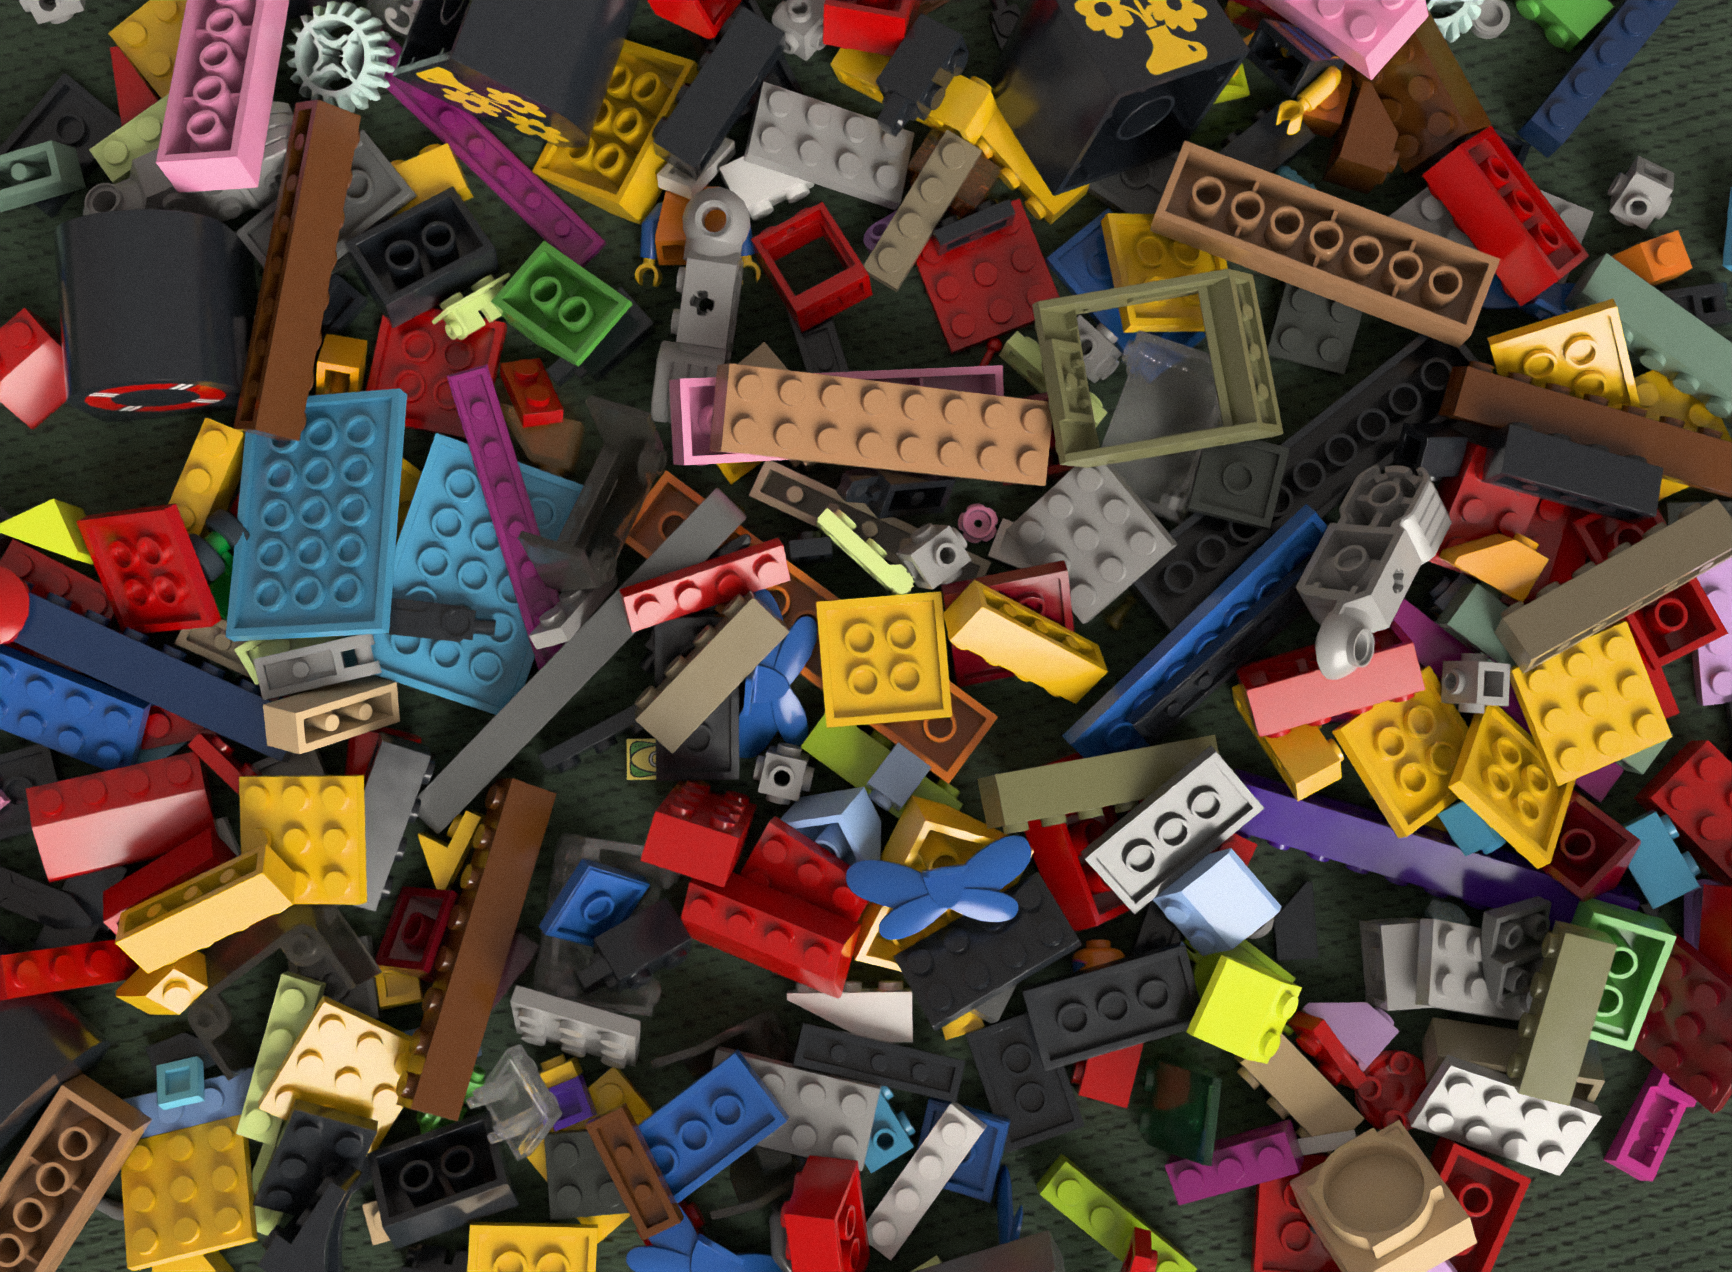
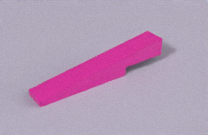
M1654 1065L1603 1160L1638 1180L1653 1182L1686 1107H1694L1697 1101Z

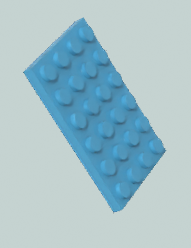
M399 388L308 396L305 409L306 425L301 432L299 441L275 440L245 432L237 520L246 528L250 537L246 541L243 532L238 543L234 545L226 638L236 642L389 633L407 394Z
M436 433L395 548L392 598L464 606L467 610L476 611L477 618L495 619V635L474 634L473 640L464 639L461 642L390 634H373L375 644L371 645L374 660L379 661L382 673L374 675L497 715L525 686L534 660V654L468 444ZM518 462L558 590L593 488ZM356 658V661H355L354 666H357V665H358L357 658Z

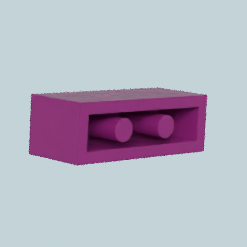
M1289 1119L1173 1152L1165 1163V1168L1178 1205L1299 1173L1304 1162V1156Z

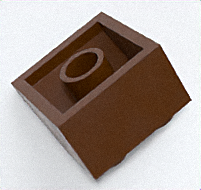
M1363 80L1348 101L1322 178L1323 181L1367 195L1376 184H1383L1387 173L1391 174L1400 154V150L1394 148L1398 132L1372 83Z

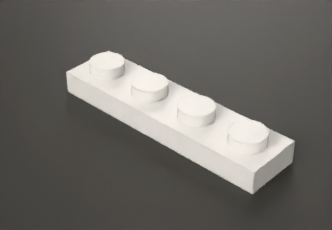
M952 1102L866 1222L869 1244L890 1261L987 1127L985 1123L957 1102Z

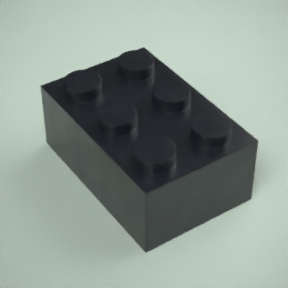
M453 186L345 242L353 269L392 328L444 302L456 293L463 292L486 276L499 272L495 247Z
M490 1111L367 1153L382 1227L396 1249L519 1205L502 1137Z

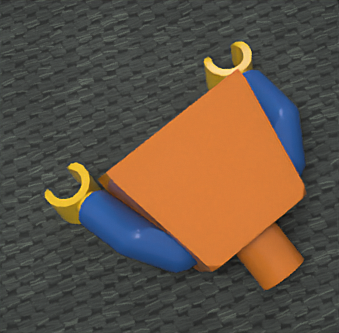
M708 183L702 190H704V189H706V188H715V187H709V183ZM666 190L663 202L656 204L642 222L640 257H643V264L635 271V279L641 286L643 283V273L650 269L654 272L653 286L658 287L661 284L662 273L655 266V259L657 258L659 265H686L687 261L683 260L686 235L683 231L682 216L687 203L691 199ZM713 210L705 218V227L710 232H718L726 224V214L721 210ZM750 224L747 238L742 245L741 258L744 262V268L750 267L755 271L757 283L761 271L759 266L752 262L751 255L755 254L751 241L753 237Z

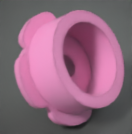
M983 504L969 505L966 509L967 511L961 513L958 519V527L963 531V537L971 543L991 540L997 531L995 527L998 523L996 513L993 509L984 507ZM976 520H980L982 522V526L976 527L974 525V522Z

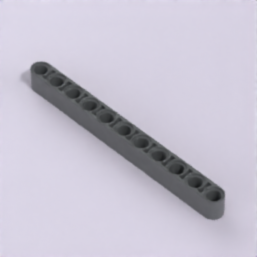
M717 487L619 589L704 562L747 518V515ZM619 589L416 797L421 799L418 817L437 835L635 633L631 632L627 624Z

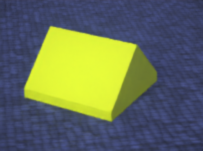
M53 498L0 523V533L74 560L94 565L76 522L86 516L82 508Z

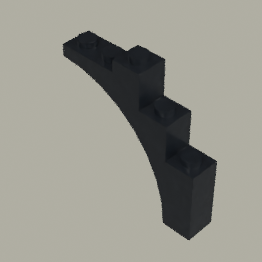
M350 1163L337 1176L331 1172L315 1193L321 1198L316 1206L311 1203L300 1217L295 1215L284 1228L277 1224L262 1244V1247L267 1251L257 1266L266 1272H344L342 1263L343 1225L350 1198L363 1172Z

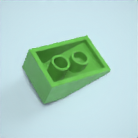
M546 241L540 244L491 301L512 327L537 345L578 367L633 305L626 297Z
M1593 898L1585 902L1579 901L1571 924L1606 932L1617 944L1589 1039L1632 1051L1677 936L1662 918Z

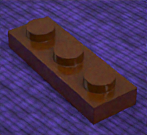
M624 1103L589 1120L585 1127L642 1239H648L681 1223L684 1216L627 1104Z

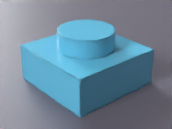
M198 1056L156 1065L157 1105L163 1110L205 1101L203 1061Z

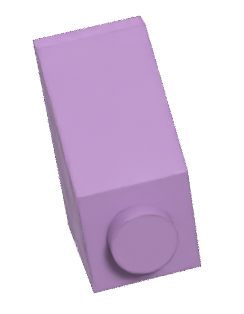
M1367 1002L1308 1003L1301 1011L1324 1019L1362 1072L1399 1033V1030L1393 1026L1394 1021L1385 1011L1378 1007L1373 1008Z

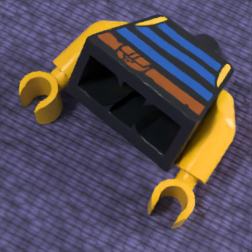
M1262 18L1256 31L1243 38V41L1250 50L1246 58L1291 98H1297L1298 101L1288 100L1282 102L1279 106L1276 125H1279L1284 120H1290L1287 134L1293 135L1300 130L1303 113L1306 110L1310 112L1314 110L1337 87L1341 80V70L1345 61L1295 25ZM1239 67L1232 76V78L1239 73Z

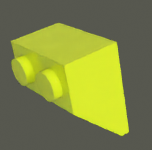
M1221 955L1186 1032L1244 1059L1268 1064L1269 1059L1277 1052L1280 1046V1035L1287 1020L1292 1017L1297 1009L1298 996L1302 987L1260 965Z

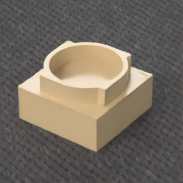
M1400 1120L1378 1132L1374 1127L1338 1147L1325 1162L1289 1181L1300 1209L1341 1272H1426L1477 1243L1470 1217Z

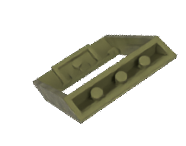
M1223 269L1043 300L1032 304L1035 330L1038 336L1042 359L1041 366L1045 376L1049 399L1048 407L1052 417L1056 440L1055 448L1060 465L1090 468L1284 434L1252 274ZM1198 294L1223 426L1100 448L1080 342L1077 315Z

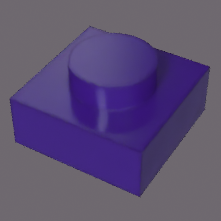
M583 1075L540 1092L555 1132L597 1115Z

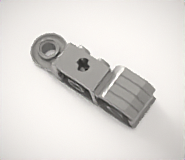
M272 101L258 187L178 193L157 165L158 149L132 160L130 178L117 184L101 183L90 189L85 197L83 216L118 210L157 209L190 212L223 222L236 218L241 213L252 208L264 210L278 198L293 121V114L289 104Z
M722 187L706 188L696 193L687 203L682 216L683 231L686 235L683 260L687 261L686 268L679 267L676 291L681 292L682 301L680 309L674 308L671 320V333L676 334L677 338L676 342L663 341L659 349L651 402V419L653 421L671 423L669 380L716 377L717 365L731 362L744 271L741 252L743 242L746 240L750 229V213L745 202L735 192ZM713 210H721L726 214V224L718 232H710L705 227V218ZM705 298L713 302V309H707V312L702 311L699 307L701 300L706 302Z
M1378 464L1360 473L1355 478L1339 508L1341 518L1338 523L1329 524L1296 585V589L1314 620L1321 625L1316 637L1315 650L1319 669L1327 679H1341L1354 672L1358 667H1365L1369 664L1374 653V637L1372 633L1389 628L1420 565L1436 555L1451 525L1450 516L1424 467L1416 469L1419 476L1414 475L1411 469L1405 466L1385 467L1386 473L1383 474Z

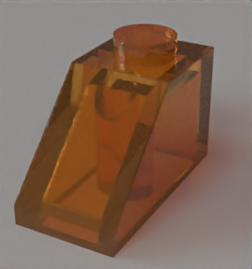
M501 404V410L506 423L529 460L535 466L540 467L539 470L562 478L564 473L575 475L586 430L581 422L563 418L561 423L523 428L514 406Z

